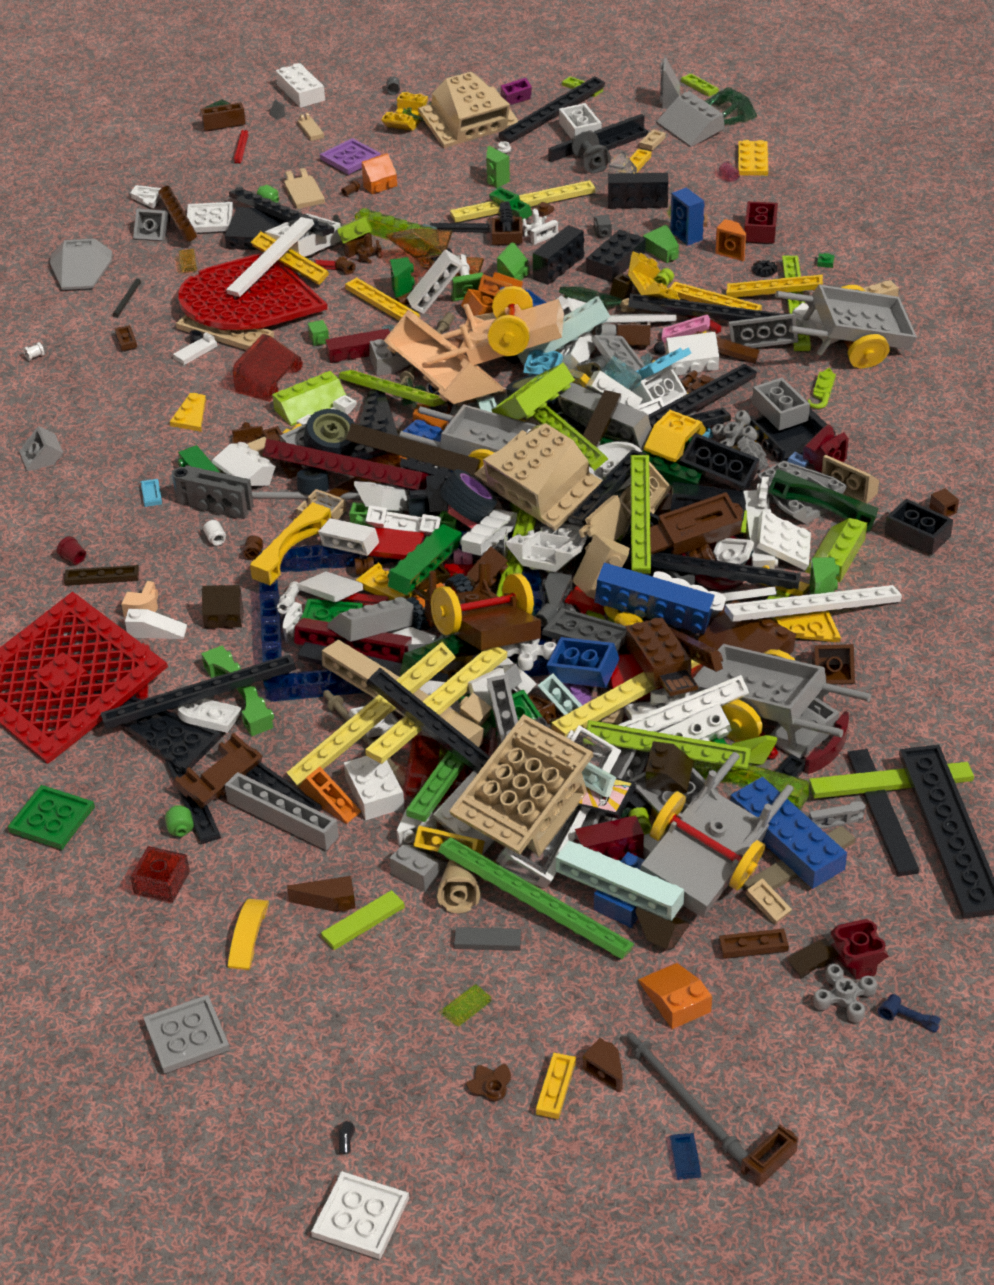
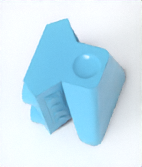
M540 349L532 350L526 359L524 373H528V376L541 374L563 362V355L557 351L545 353Z

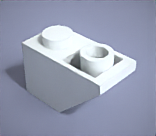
M405 810L397 828L399 846L412 843L415 840L418 825L437 830V822L433 818V812L426 822L407 817Z

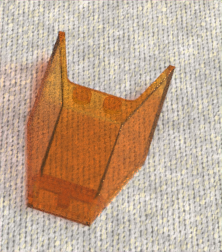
M409 229L386 234V238L420 263L421 266L429 270L435 263L431 257L440 256L444 250H447L453 231ZM466 257L467 264L470 267L469 274L480 273L484 258ZM457 272L454 277L460 276V273Z

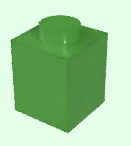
M319 320L308 323L309 337L313 345L326 344L325 339H329V332L324 321Z

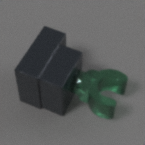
M635 792L628 801V807L624 809L619 819L628 817V813L638 807L645 808L648 814L651 815L652 806L638 792Z

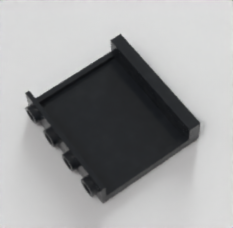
M237 207L225 234L226 248L259 250L252 246L251 241L260 232L265 234V231L287 221L256 208Z
M810 408L808 421L782 430H778L765 416L753 419L750 416L751 421L744 428L752 426L758 435L756 441H759L764 449L772 454L774 459H777L779 462H787L794 452L803 455L804 446L827 423Z
M672 482L670 511L727 492L732 503L739 504L743 509V521L746 500L743 491Z

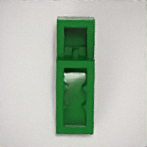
M501 187L489 194L490 199L499 205L502 202L509 201L513 216L522 217V220L532 216L530 205L520 201L519 195Z

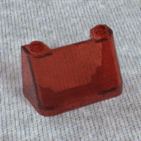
M262 334L233 366L235 393L270 402L273 399L272 394L279 392L277 382L290 368L292 372L301 370L303 366L301 357L270 335Z

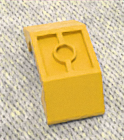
M402 92L397 98V110L395 113L386 112L381 118V122L390 128L414 131L423 119L418 112L419 107L427 105L428 96Z
M633 251L628 276L640 294L680 300L676 290L673 288L669 289L663 283L659 284L653 280L660 272L657 267L658 263L652 258L648 259L642 253L638 254Z
M669 410L654 425L644 450L652 455H658L668 461L676 462L683 455L685 442L690 437H693L694 433L703 435L706 432V428L701 421Z

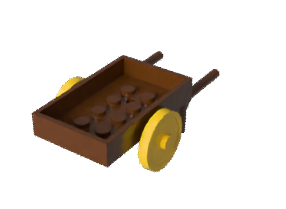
M479 562L478 580L475 583L470 580V585L474 588L472 591L455 593L448 586L436 588V571H429V588L426 592L419 587L412 591V593L425 600V617L434 622L437 629L443 635L454 634L479 650L541 638V620L531 615L534 606L533 592L527 578L522 574L514 573L505 578L502 588L503 596L498 597L489 590L486 582L485 562Z

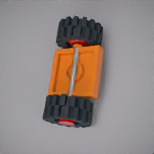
M461 573L445 581V586L450 587L455 593L472 591L474 589L470 585V580L468 581L467 577ZM442 582L436 584V588L444 586ZM414 595L406 599L413 604L412 626L409 627L422 630L427 627V624L430 627L435 625L434 622L425 617V600Z

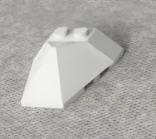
M564 523L556 531L548 526H543L541 531L534 533V530L528 531L526 536L519 534L506 541V546L522 566L530 567L532 570H546L548 573L557 572L581 552L588 534L581 538L579 530L583 526Z

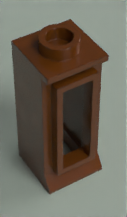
M779 1124L778 1128L746 1158L742 1159L741 1174L745 1176L749 1169L757 1174L756 1185L760 1187L797 1152L798 1138L796 1135ZM780 1142L783 1146L762 1164L759 1160Z

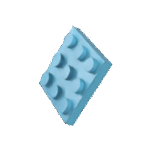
M689 347L684 350L679 348L631 373V378L627 379L626 382L630 386L692 353Z

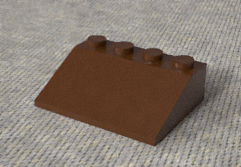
M734 600V601L731 602L730 604L740 603V602ZM724 607L722 612L708 626L705 634L701 635L698 639L701 643L716 650L723 644L761 653L770 649L780 650L790 655L794 651L796 633L769 618L732 622L725 613Z

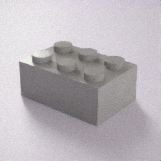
M783 378L753 387L752 404L778 430L809 420L810 404Z

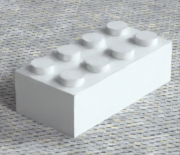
M297 63L293 66L282 67L276 70L277 85L300 108L325 101L324 86L303 65Z

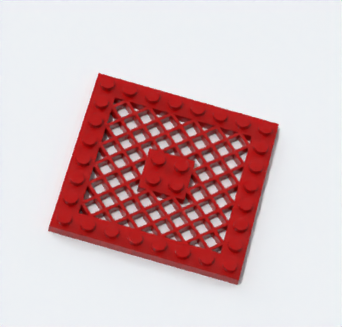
M72 591L0 647V725L48 764L102 721L101 712L120 707L167 669V662ZM67 622H73L72 625H65ZM77 631H84V634H77ZM71 632V635L63 636L64 633ZM57 633H58V636L50 637L51 634H57ZM88 640H96V642L88 643ZM76 641H83L82 644L75 645ZM70 642L69 645L62 646V643ZM49 644H56V647H49ZM43 645V648H36V646ZM100 649H107V652H100ZM87 650H94V653L86 654ZM81 651V654L73 655L74 652ZM48 654H55L54 657L47 658ZM41 655V658L34 659V656ZM21 657H28V660H21ZM112 658H119V661H111V660H112ZM106 659V662L98 663V660ZM93 660L92 663L85 664V661ZM32 666H40L39 669H32ZM26 667V670L19 671V668ZM124 667H131V670H124V671H123V668H124ZM13 668V671L6 672V669ZM118 668V671L110 672V669ZM105 669L104 673H97V670ZM25 677L23 681H17V678ZM4 679H11V682H4ZM109 679H116V682H108V681H109ZM103 680V683L95 684V681ZM90 681L88 685H82V682ZM29 687H36V690H28V689H29ZM16 688H23L22 691L15 692ZM9 689L8 693H2V690ZM94 691H101V694L93 695ZM80 692H88V695L80 696ZM75 693L73 697H67V694ZM40 696H48L47 699L40 700ZM34 697L33 701H26L27 698ZM21 698L20 702H13L14 699ZM79 703H86V706L78 707ZM73 704V707L65 708V705ZM59 705V709H51L52 706ZM46 706L45 710L38 711V707ZM25 708H32V711L25 712ZM71 715V718L63 719V716ZM58 716L56 720H50V717ZM44 717V721H36L37 718ZM56 727V730L48 731V728Z

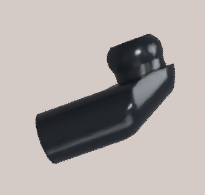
M344 1121L339 1126V1154L351 1153L350 1140L355 1132V1127L350 1121Z

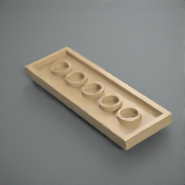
M187 315L183 316L176 323L177 329L189 333L192 330H198L203 335L207 332L214 336L215 341L254 353L260 351L274 337V331L264 328L220 330L219 328L200 324Z

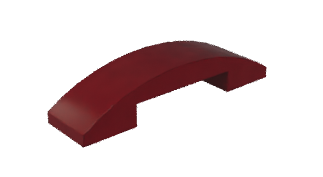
M844 711L835 722V728L843 729V736L841 738L834 736L823 750L815 747L806 758L804 773L810 774L824 768L839 755L847 738L848 712Z

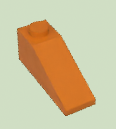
M320 766L308 775L299 787L307 796L322 805V809L345 824H348L362 812Z

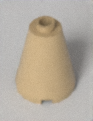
M453 860L448 861L437 890L438 902L446 907L447 911L465 913L470 911L471 907L475 904L477 905L480 900V888L472 871L465 869Z

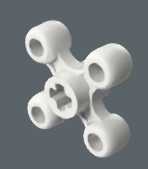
M540 639L500 646V648L507 651V657L513 656L515 653L520 654L518 656V667L526 671L532 669L533 662L537 660L538 655H542L545 659L549 660L556 647V643L547 642L544 645H538Z

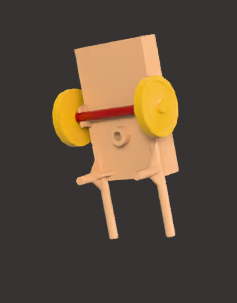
M508 286L499 290L494 296L492 309L497 319L485 321L473 316L469 304H464L463 307L468 318L466 323L460 325V329L441 334L446 340L463 335L464 340L460 348L427 358L426 361L430 365L467 353L470 363L476 365L502 356H514L523 352L524 349L562 338L564 312L560 301L557 299L533 307L532 298L527 291L521 287Z

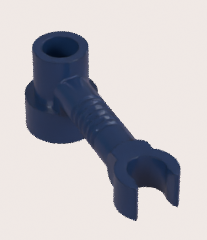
M890 994L877 1010L878 1015L888 1021H892L899 1013L922 1023L930 1032L936 1033L940 1027L938 1024L941 1019L938 1016L924 1015L901 1005L900 997L895 994Z

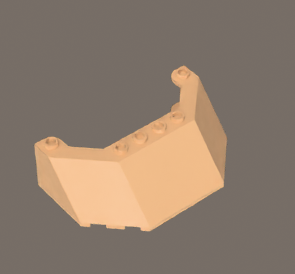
M409 309L384 340L388 344L387 348L392 353L398 352L424 374L423 378L440 393L439 397L445 402L449 401L452 404L462 406L463 404L476 402L477 399L497 396L507 391L477 364L472 365L465 354L428 365L427 358L458 348Z

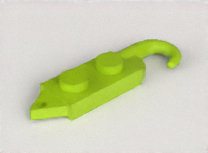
M830 368L819 372L813 390V396L820 399L821 403L813 404L810 399L807 400L813 409H822L828 404L836 379V374Z

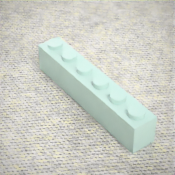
M599 296L564 316L562 338L524 349L523 352L517 355L525 366L530 351L540 349L548 353L560 350L566 343L577 340L581 334L588 333L596 325L605 323L610 315Z
M569 840L556 856V872L669 921H672L684 904L683 888L628 866L619 860L607 857L600 852L588 849L581 844Z

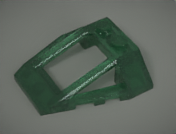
M726 87L711 98L704 100L709 105L713 103L717 106L726 102L731 103L732 105L722 112L723 118L738 107L737 116L725 119L724 125H735V122L741 121L744 123L757 118L749 98L731 87Z

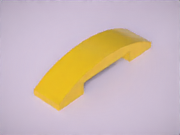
M247 899L244 903L233 934L228 968L250 970L262 919H265L268 909V900Z

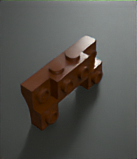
M235 733L231 734L227 742L219 744L218 751L224 757L202 773L201 778L190 767L186 769V773L183 776L174 778L173 785L186 798L190 796L201 808L205 807L213 799L217 800L221 796L225 797V784L237 772L246 776L251 769L262 761L263 756L256 749L243 742Z

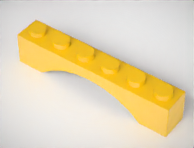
M313 502L305 508L251 562L252 579L271 585L281 575L280 567L284 555L296 543L312 535L319 534L318 531L331 518V509Z

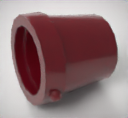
M72 536L63 538L56 549L58 556L74 565L84 561L87 554Z

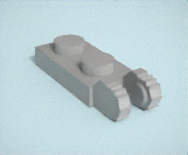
M854 801L850 805L809 812L808 818L821 829L855 823L864 819L863 812L865 811L866 804Z

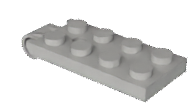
M598 324L596 326V335H593L591 340L602 355L609 360L610 366L619 377H631V373L645 366L623 336H615L616 326L614 324Z

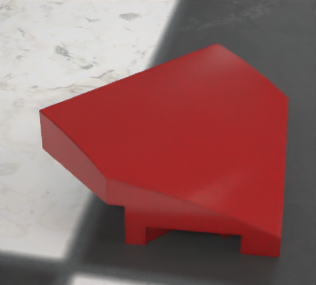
M578 586L574 588L565 600L566 603L572 606L576 605L582 614L590 610L605 615L604 606L595 603V599L587 596Z

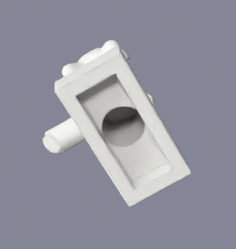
M533 209V222L531 224H526V218L522 220L524 236L528 237L527 231H530L531 243L534 245L552 238L558 233V221L554 219L545 223L544 220L547 217H539V212L536 209Z

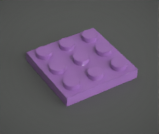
M352 138L321 153L320 159L349 175L362 168V161L380 156L381 153Z

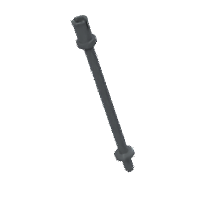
M629 1032L626 1038L635 1047L634 1056L636 1058L644 1057L717 1136L722 1142V1150L726 1154L729 1153L741 1167L742 1159L746 1158L749 1153L739 1144L740 1140L736 1136H729L650 1051L652 1044L649 1041L642 1042L633 1032Z

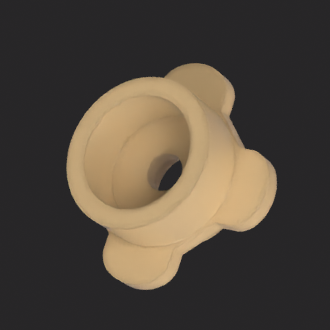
M624 299L620 303L622 312L637 310L628 307L629 299Z

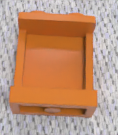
M494 272L493 277L482 275L478 291L495 296L501 287L517 286L522 288L523 281Z

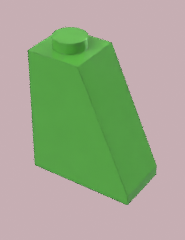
M667 225L643 235V238H646L645 250L666 263L679 258V244Z

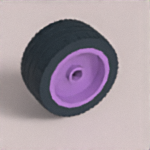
M459 469L454 470L440 489V494L448 505L462 516L476 523H480L481 520L488 516L497 503L496 496L485 484L468 472Z

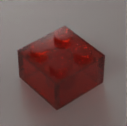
M147 846L130 876L133 893L173 903L190 873L187 854Z

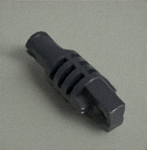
M509 201L500 203L499 219L503 232H512L513 212Z

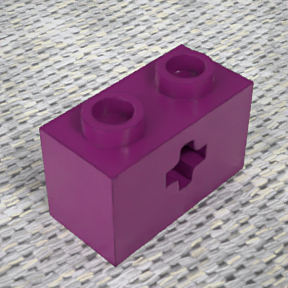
M525 77L501 85L500 96L510 105L531 99L532 86Z

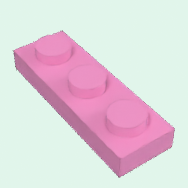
M707 314L663 328L661 338L666 343V338L692 335L697 333V331L704 332L709 329L710 318Z

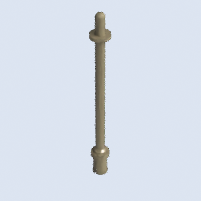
M450 312L446 313L443 319L439 320L436 331L440 334L443 331H448L450 324L454 321V315ZM413 364L408 371L400 374L401 381L399 384L406 386V384L414 382L413 374L417 368Z
M325 690L323 696L328 700L327 708L331 711L337 710L346 722L351 719L348 715L349 712L342 706L343 698L339 695L333 696L329 690ZM366 734L361 737L368 746L375 742L372 738H368ZM388 758L387 761L398 783L404 790H407V787L410 789L414 785V780L408 776L402 765H396Z

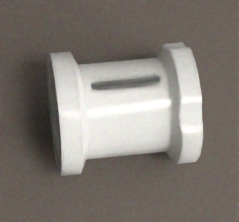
M40 342L32 347L23 348L28 361H31L34 357L45 355Z

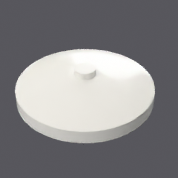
M611 442L600 445L598 449L607 456L608 460L595 471L589 467V472L603 481L631 450L642 451L636 445L627 442ZM631 476L618 490L631 485Z

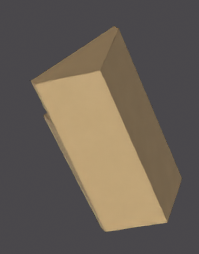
M649 462L650 512L654 514L672 487ZM631 485L627 486L619 496L627 522L631 515Z

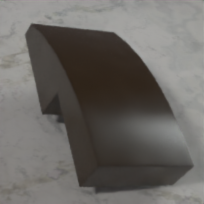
M824 938L803 948L787 960L798 975L804 978L820 966L822 969L839 957V954L828 940Z

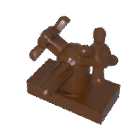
M369 232L344 243L345 256L351 258L359 253L360 258H358V262L367 261L369 264L372 261L368 257L373 253L377 252L378 257H382V248L379 245V240H375L376 246L372 247V234Z

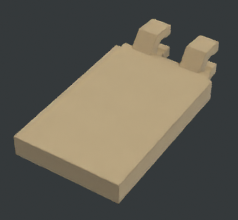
M305 168L299 169L301 175L295 179L291 171L285 172L287 176L284 182L285 188L296 209L325 203V198L313 176H308Z
M618 495L608 498L585 519L587 525L583 526L579 533L581 538L587 534L593 538L594 534L597 533L616 541L624 533L627 525ZM590 543L585 547V550H586V551H587V549H588Z

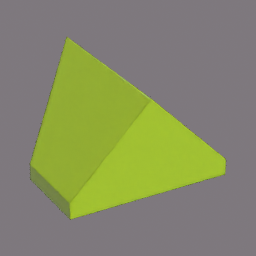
M765 735L732 743V745L750 748L749 763L763 765L777 743V737Z

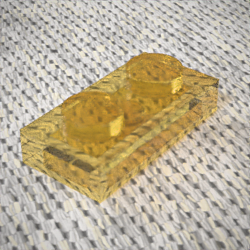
M194 249L179 250L182 272L197 270Z

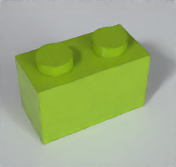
M365 215L338 227L337 231L344 244L371 232L372 227Z

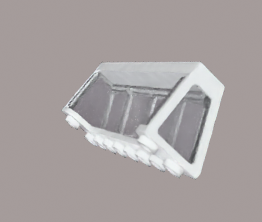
M578 725L575 731L570 730L566 738L593 752L594 756L590 760L591 764L610 773L621 752L620 749ZM575 809L540 857L527 846L520 855L505 847L499 854L496 862L527 882L546 889L556 874V856L569 840L573 842L575 829L581 827L588 812Z

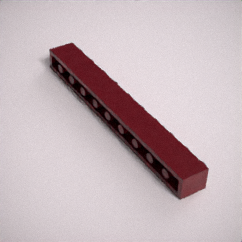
M267 438L262 455L272 459L412 490L426 489V476H431L423 472Z

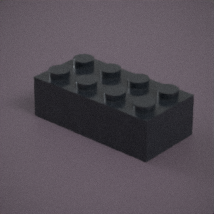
M608 173V209L668 208V173Z
M568 225L532 253L533 279L549 285L562 273H565L567 269L574 266L577 261L582 259L585 254L584 230Z
M619 229L586 258V273L613 282L616 276L621 273L623 274L629 268L633 251L638 254H645L646 238Z
M694 433L680 459V465L701 472L700 480L722 489L747 491L759 470L760 459Z

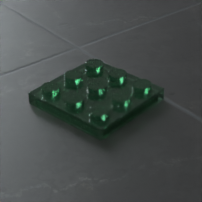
M561 286L559 289V293L564 294L565 298H576L578 301L585 303L599 296L605 308L620 305L622 301L621 298L582 286Z

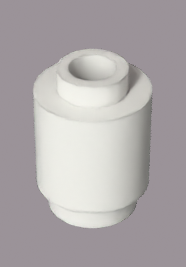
M217 520L208 521L204 525L203 531L209 542L215 546L223 544L226 534Z

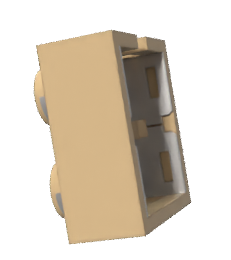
M317 489L308 496L309 505L313 502L330 508L332 519L338 520L347 511L346 499ZM303 501L296 508L297 517L307 508L306 501Z

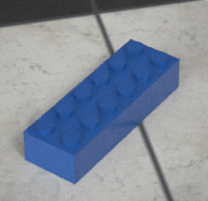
M604 562L597 579L594 602L622 612L632 613L639 617L649 619L663 618L667 624L676 628L704 635L711 617L715 595Z
M761 777L731 794L730 801L754 816L760 817L765 804L772 805L780 795V792L764 777ZM786 799L768 823L769 827L761 842L806 884L814 889L845 870L847 852L792 802Z

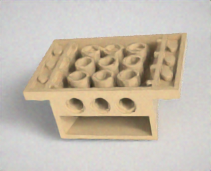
M473 72L446 78L432 93L431 104L419 107L418 110L443 148L503 131L518 122V119L510 110V104L500 96L494 86L489 87L482 78Z
M546 423L534 426L527 433L522 430L502 449L483 459L484 465L474 474V477L479 479L488 488L554 531L568 520V517L602 482L601 479L589 472L588 460L575 442Z
M523 714L449 812L453 817L519 855L527 846L540 857L579 802L587 794L582 771L593 758V752Z

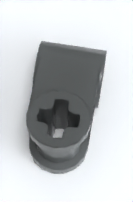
M599 356L577 364L576 367L579 372L585 373L591 378L595 371H605L608 369L609 360L605 356Z

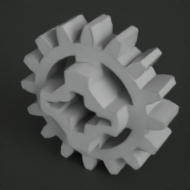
M745 436L737 442L738 447L741 449L740 451L760 459L759 470L762 471L769 465L768 460L765 458L766 453L758 442L749 440Z

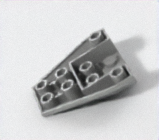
M96 239L64 240L51 254L50 265L62 290L94 288L111 264L113 252Z
M782 461L758 474L760 481H762V476L770 477L769 487L776 470L780 469L841 494L846 489V485L834 477L786 461ZM769 493L783 511L805 524L830 511L812 503L784 499Z

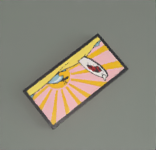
M616 778L610 797H604L586 787L587 794L575 809L619 819L636 788V784L633 781Z

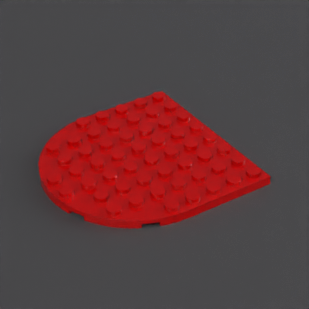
M264 252L198 271V275L188 277L182 283L178 292L179 306L184 314L200 324L219 328L220 330L263 329L267 326L278 325L279 323L292 321L299 317H306L313 313H320L328 308L327 303L293 271L279 261H276L240 297L228 294L226 289Z

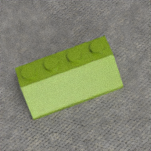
M331 371L324 372L319 376L272 394L274 410L290 426L296 425L297 420L308 414L312 415L318 410L332 408L334 400L346 395L339 379Z
M849 518L832 526L813 557H834L835 564L839 565V576H836L838 582H841L865 540L867 523ZM811 562L809 563V566H808L807 569L805 570V573H809V574H810V571H811Z

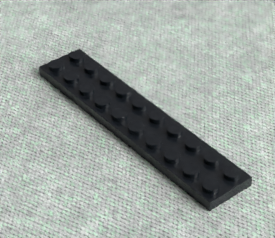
M940 745L900 749L899 757L962 917L968 918L994 914V876Z

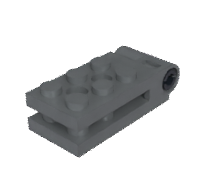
M187 465L172 471L176 502L180 505L189 504V507L242 519L247 517V510L251 511L254 507L250 479Z

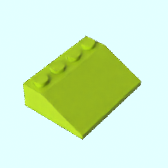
M563 362L537 375L491 411L518 420L523 417L528 419L535 414V409L538 408L540 410L545 407L547 400L550 399L552 401L558 397L559 391L564 392L570 388V383L575 379Z

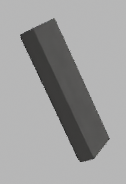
M456 927L454 948L520 951L521 929Z

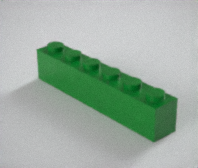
M444 524L438 529H434L429 537L427 536L421 544H418L414 551L409 552L404 560H400L395 568H391L388 573V587L408 596L429 576V571H434L458 549L462 532Z

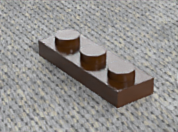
M784 928L719 935V945L723 958L785 952L789 949Z

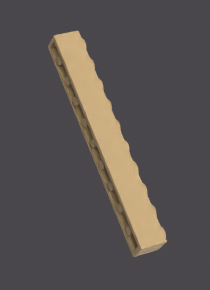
M340 640L322 650V666L373 698H376L379 694L368 686L366 682L379 668H382L395 680L399 678L390 670H387ZM420 689L413 693L422 702L430 696ZM450 707L440 714L444 720L479 747L483 744V728L478 724H475ZM397 708L394 709V711L405 717V715L402 712H400Z

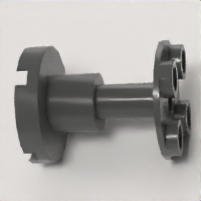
M592 130L574 136L572 139V151L577 157L582 158V164L586 171L594 174L606 170L608 163L610 164L611 155L606 147L599 145L598 136Z

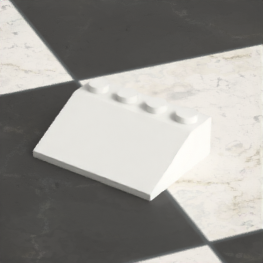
M307 214L309 217L317 218L319 221L333 226L335 233L322 237L307 231L290 249L306 257L313 255L319 250H324L328 246H333L341 241L337 228L341 225L338 222ZM286 222L265 231V234L277 241L293 224Z

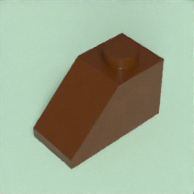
M599 1038L583 1055V1069L620 1093L623 1090V1075L619 1050L614 1044Z

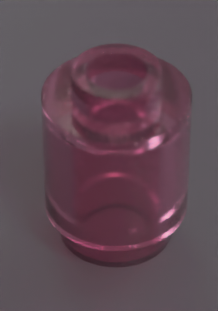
M729 161L721 164L719 173L727 181H737L739 178L738 169Z

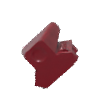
M827 424L804 446L803 458L813 464L817 472L822 473L823 456L825 455L844 463L845 459H847L849 438L844 432L835 436L832 426Z
M868 919L837 925L830 932L835 941L831 945L839 954L837 959L856 980L864 976H875L878 964L889 957L885 949L886 944L884 940L879 938L877 934V925Z

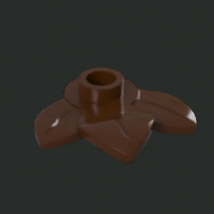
M506 1064L500 1065L495 1071L478 1065L475 1079L467 1081L466 1085L473 1094L484 1095L491 1101H498L503 1099L507 1093L506 1085L511 1081V1073Z

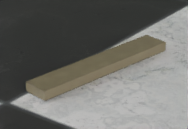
M842 826L827 833L843 849L855 843V837ZM781 860L748 879L743 888L747 891V889L763 878L775 890L798 877V875Z

